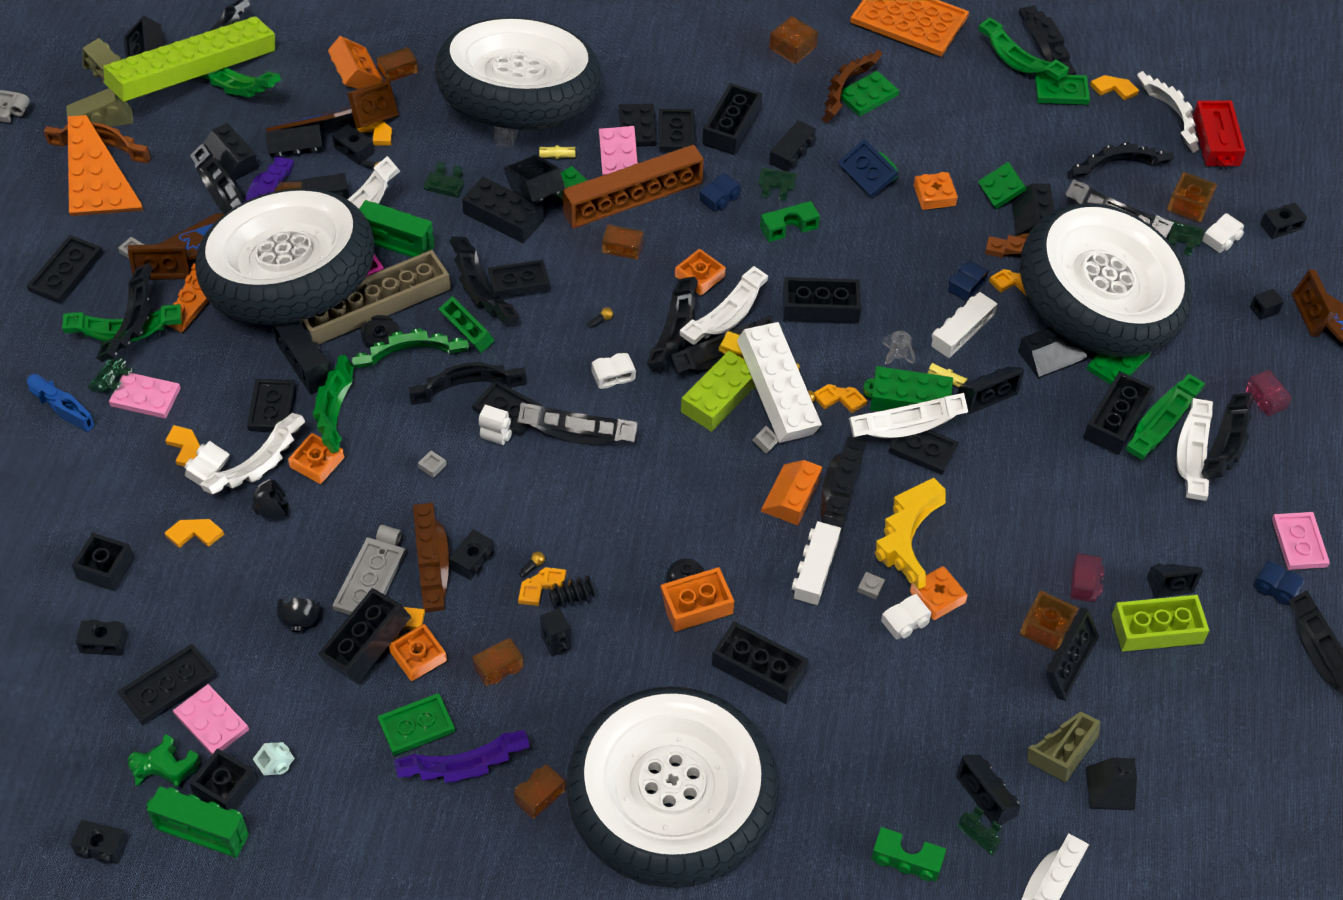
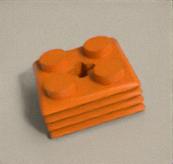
M948 172L915 176L913 185L923 210L956 206L958 196Z
M698 249L675 267V277L683 279L695 276L698 280L695 292L702 295L725 277L726 267L703 250Z
M311 433L288 458L290 468L321 484L343 460L344 454L343 449L340 447L338 452L331 453L323 445L322 438Z
M944 566L926 575L925 587L918 589L911 583L910 588L911 594H917L931 611V618L933 620L966 603L968 596Z
M425 624L408 632L389 645L390 653L410 681L417 679L447 661L445 650Z

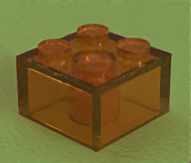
M791 16L771 32L769 48L796 64L817 47L818 31Z
M1183 172L1171 196L1167 210L1202 222L1218 184Z
M1040 590L1023 622L1020 635L1056 651L1064 640L1065 633L1071 627L1079 607Z

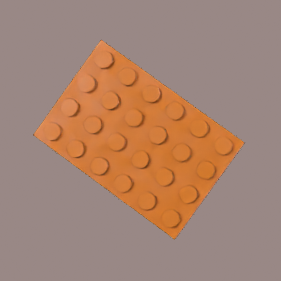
M862 0L851 16L850 23L942 57L968 18L969 11L940 0Z

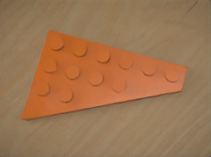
M86 115L68 116L70 216L143 211L141 202Z

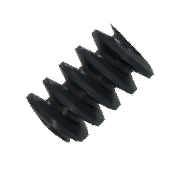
M588 575L585 576L584 582L582 578L578 577L576 584L570 579L568 586L564 581H561L560 588L556 583H553L552 590L548 586L550 600L554 609H557L558 603L565 608L566 601L571 606H574L575 599L579 604H582L583 597L587 602H590V596L593 595L594 597L592 582Z

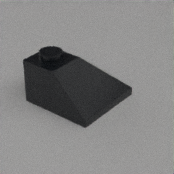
M1156 564L1151 566L1147 580L1153 597L1159 598L1194 593L1203 569L1202 567L1177 564Z
M1110 758L1086 767L1090 809H1135L1137 787L1135 758Z

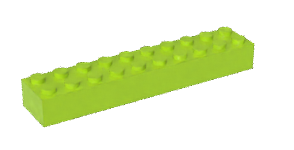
M256 16L250 17L240 22H235L104 65V83L124 102L275 51V33Z

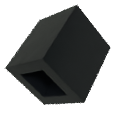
M1274 289L1254 295L1250 308L1259 320H1263L1279 314L1284 301Z

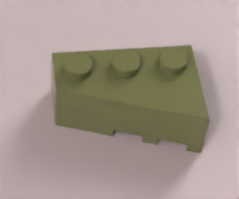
M98 38L82 48V67L85 70L88 68L92 70V75L96 78L98 76L101 77L103 84H105L103 66L122 59L111 51L110 46L106 42Z
M110 88L66 106L67 120L68 116L86 115L90 122L101 123L110 127L133 124L132 108L126 101L123 102Z

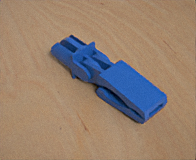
M32 374L27 378L29 391L39 398L41 404L47 402L60 418L86 432L94 427L91 414L70 393H65L55 388L52 380L48 382L38 374Z

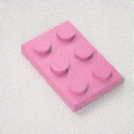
M634 126L599 129L603 175L638 164Z
M124 372L109 403L112 407L166 419L181 387L178 383Z
M1313 512L1273 515V525L1288 570L1325 568L1329 566L1330 562Z
M209 684L173 710L174 715L211 755L217 748L223 751L249 731L248 725Z

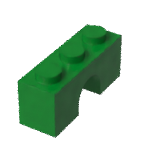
M809 201L762 214L760 228L769 243L785 238L787 225L797 226L801 233L818 229L820 215L813 203Z
M883 827L880 828L871 860L881 866L896 868L904 874L911 873L917 875L925 881H937L946 848L924 842L923 848L919 853L909 854L902 849L900 844L903 834Z

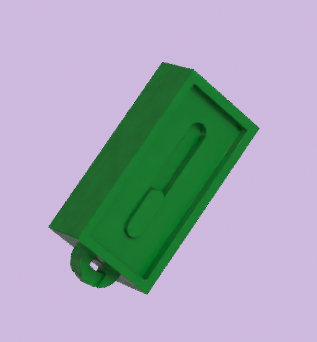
M365 200L359 209L368 220L372 229L374 245L411 258L433 250L434 237L431 221Z
M876 366L874 378L865 381L863 391L867 397L871 398L870 411L880 412L952 396L953 377Z
M159 786L154 797L150 798L146 804L147 812L155 830L236 859L249 836L243 816L237 810L223 809L214 802H203L191 794L188 796L183 795L172 787L166 789Z

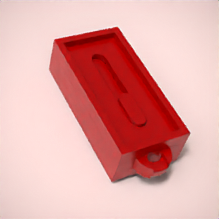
M1232 100L1197 101L1193 119L1196 124L1195 127L1205 166H1241L1246 150Z

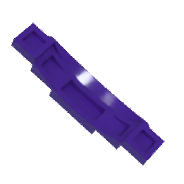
M276 157L273 165L270 164L267 171L260 173L254 178L248 189L246 201L277 191L283 179L289 177L294 166L293 159Z
M524 729L503 733L490 743L468 752L448 756H425L415 753L407 757L394 759L398 778H407L420 773L421 780H433L443 776L445 783H454L461 779L480 777L483 774L489 773L487 765L501 764L509 760V752H520L530 747Z

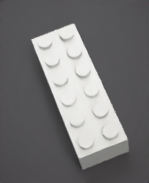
M779 323L744 329L737 342L779 443L814 435L822 424Z

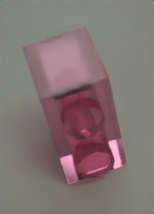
M1270 370L1250 377L1245 388L1247 393L1253 394L1259 408L1267 416L1287 409L1292 399L1291 395Z
M1077 553L1073 564L1071 599L1095 603L1097 596H1101L1103 583H1100V578H1103L1105 569L1104 566H1101L1102 557Z

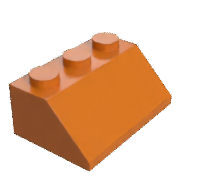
M339 36L328 49L331 60L342 77V82L347 87L361 89L383 81L366 47Z
M806 460L784 464L761 512L798 526L820 483L822 466Z
M719 567L660 585L666 613L674 632L733 614L735 601Z

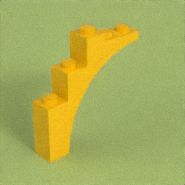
M935 478L894 497L893 511L895 514L885 519L884 532L886 536L876 541L875 555L877 559L887 567L895 565L897 570H901L906 575L907 580L918 589L926 586V572L917 561L912 550V539L921 522L935 509L944 505L946 499V489Z

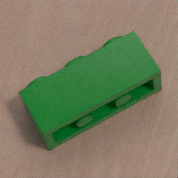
M453 296L439 308L445 318L480 353L495 341L490 333Z

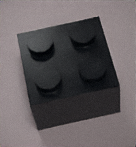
M92 532L71 566L77 579L115 591L134 560V555L130 544Z
M217 748L189 784L193 794L206 803L214 802L223 809L235 810L255 785L257 779L252 768Z

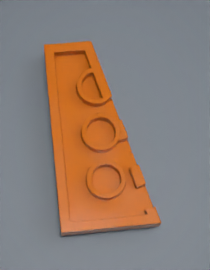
M195 263L191 267L190 275H187L183 289H180L177 301L173 304H181L182 324L166 325L179 332H183L209 302L199 286Z

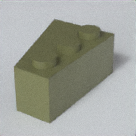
M1079 712L1060 725V728L1054 733L1044 736V739L1038 744L1028 747L1027 762L1067 782L1099 737L1100 721L1083 712Z

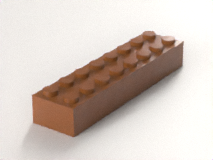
M691 145L563 189V215L571 228L574 229L700 185L703 181L704 158L695 145Z

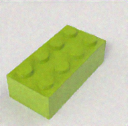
M729 350L682 397L681 412L712 432L756 387L746 361Z
M1198 595L1117 602L1111 615L1122 652L1203 644L1209 633Z

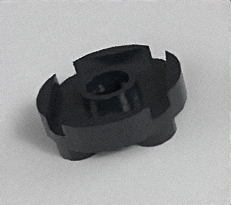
M386 315L373 316L367 323L365 321L361 327L362 340L369 349L374 347L375 343L385 342V345L389 344L388 336H392V333L400 332L397 322L395 323L393 318ZM379 330H383V334L376 333H379Z

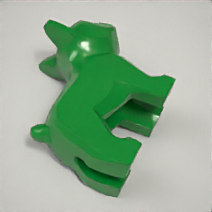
M165 734L160 745L154 747L149 753L132 752L127 759L130 771L133 773L132 775L135 777V785L137 786L142 784L147 776L157 775L178 787L182 781L195 774L201 765L200 757L197 753L190 750L185 759L176 761L173 757L176 752V747L173 746L175 741L172 737Z

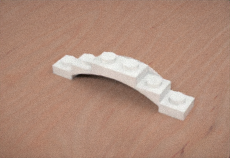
M1144 71L1138 73L1139 81L1149 96L1167 103L1180 115L1184 122V131L1181 132V135L1192 153L1199 150L1197 145L1199 140L1195 135L1194 129L1196 124L1191 113L1193 108L1188 101L1184 102V96L1180 90L1176 91L1173 86L1168 88L1164 82L1161 83L1158 78L1153 80Z
M388 156L374 167L375 170L369 179L347 200L360 208L365 200L376 203L380 202L385 189L388 187L387 182L400 172Z
M753 266L742 276L735 289L718 307L697 321L692 319L680 330V336L695 345L703 337L707 339L711 334L724 333L734 328L751 309L759 288L768 281V275Z
M964 393L900 408L850 417L849 422L853 437L868 434L879 438H897L930 430L947 422L955 415L967 413L968 409Z
M1193 398L1191 410L1179 436L1176 463L1180 475L1185 479L1186 498L1206 501L1208 498L1209 480L1207 478L1204 479L1201 472L1204 467V460L1207 458L1213 401Z
M291 413L285 419L278 422L267 441L253 456L232 469L212 473L210 477L200 484L203 491L214 494L220 492L224 485L234 488L241 485L243 480L250 482L259 480L263 476L262 474L276 467L278 462L283 459L279 452L287 449L289 444L294 441L291 433L300 429V426L305 423L304 418L301 415Z
M1068 833L1061 848L1048 854L1038 865L1028 882L1022 900H1059L1089 844Z

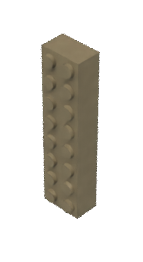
M430 250L365 277L361 285L344 301L319 315L316 314L314 317L302 319L303 327L310 331L312 341L317 342L319 345L362 327L363 323L370 321L373 316H388L450 290L449 274L433 250Z

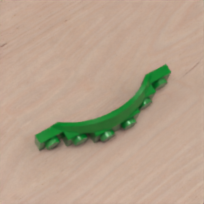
M991 17L979 25L978 30L990 37V44L993 45L997 54L1012 68L1027 74L1036 73L1042 78L1048 75L1056 81L1068 73L1069 67L1055 59L1053 62L1041 60L1021 49L1002 29L1003 25Z
M227 67L199 76L207 80L210 79L211 85L224 88L227 94L245 96V98L253 97L255 93H261L265 91V88H272L275 86V83L281 81L279 73L268 71L256 78L237 73Z
M181 304L161 306V310L151 313L148 320L144 323L143 333L138 338L131 339V342L145 338L155 331L164 330V325L182 324ZM83 312L63 314L62 329L64 333L83 332L85 337L91 336L95 339L108 341L118 332L124 319L90 317L84 315Z
M414 329L408 334H403V332L392 333V336H388L389 344L385 345V342L375 343L374 347H370L371 355L359 353L356 354V357L352 358L354 369L374 366L384 356L404 348L431 347L445 351L448 354L468 351L469 345L468 340H463V338L452 339V342L448 343L447 335L443 336L442 333H437L428 338L427 331Z
M346 355L338 356L335 370L328 372L325 386H321L318 389L315 409L313 410V417L315 421H318V431L322 434V443L331 453L339 451L342 438L337 432V418L343 399L353 381L354 367Z
M1188 373L1182 381L1178 382L1162 396L1144 415L1136 427L1134 438L1127 445L1126 451L1143 460L1149 452H1152L1158 444L1160 445L1179 423L1182 415L1191 406L1193 398L1200 393L1205 383Z

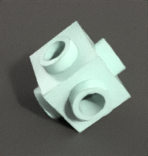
M284 742L264 743L253 758L263 775H281L289 769V765L295 759Z

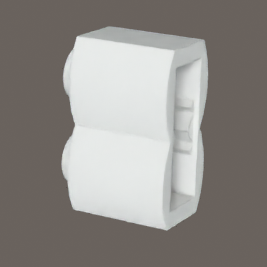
M1226 213L1205 232L1202 241L1219 253L1223 250L1227 251L1232 246L1233 241H1238L1244 234V231H1242L1244 225Z
M617 353L611 358H598L592 362L591 371L600 389L635 380L636 370L628 353Z
M485 405L479 415L480 437L500 445H504L506 441H509L512 430L509 427L511 423L509 413Z
M211 441L206 445L202 444L196 452L197 456L195 459L190 458L186 463L184 476L200 485L212 473L219 472L223 468L230 454Z
M915 594L906 598L900 604L886 610L882 614L881 621L895 639L907 638L914 629L924 628L928 625L931 611Z

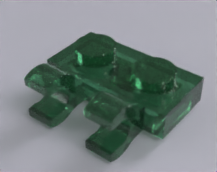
M438 162L435 173L429 172L424 183V190L458 198L464 186V180H461L463 177V173H461L462 167L455 166L452 177L444 176L446 164Z
M761 168L758 185H762L761 197L768 198L770 187L780 188L779 200L786 201L788 190L794 191L797 173Z
M1169 220L1174 222V225L1168 235V241L1173 247L1176 240L1186 242L1184 254L1191 256L1194 245L1200 246L1204 229Z
M122 358L109 359L87 387L92 392L105 391L108 388L117 390L122 383L113 380L114 377L119 374L128 376L133 369L127 368L125 366L126 361L122 360Z
M976 806L972 814L965 812L960 817L957 827L993 856L1001 843L997 834L1002 826L994 820L989 829L984 827L980 822L984 811Z

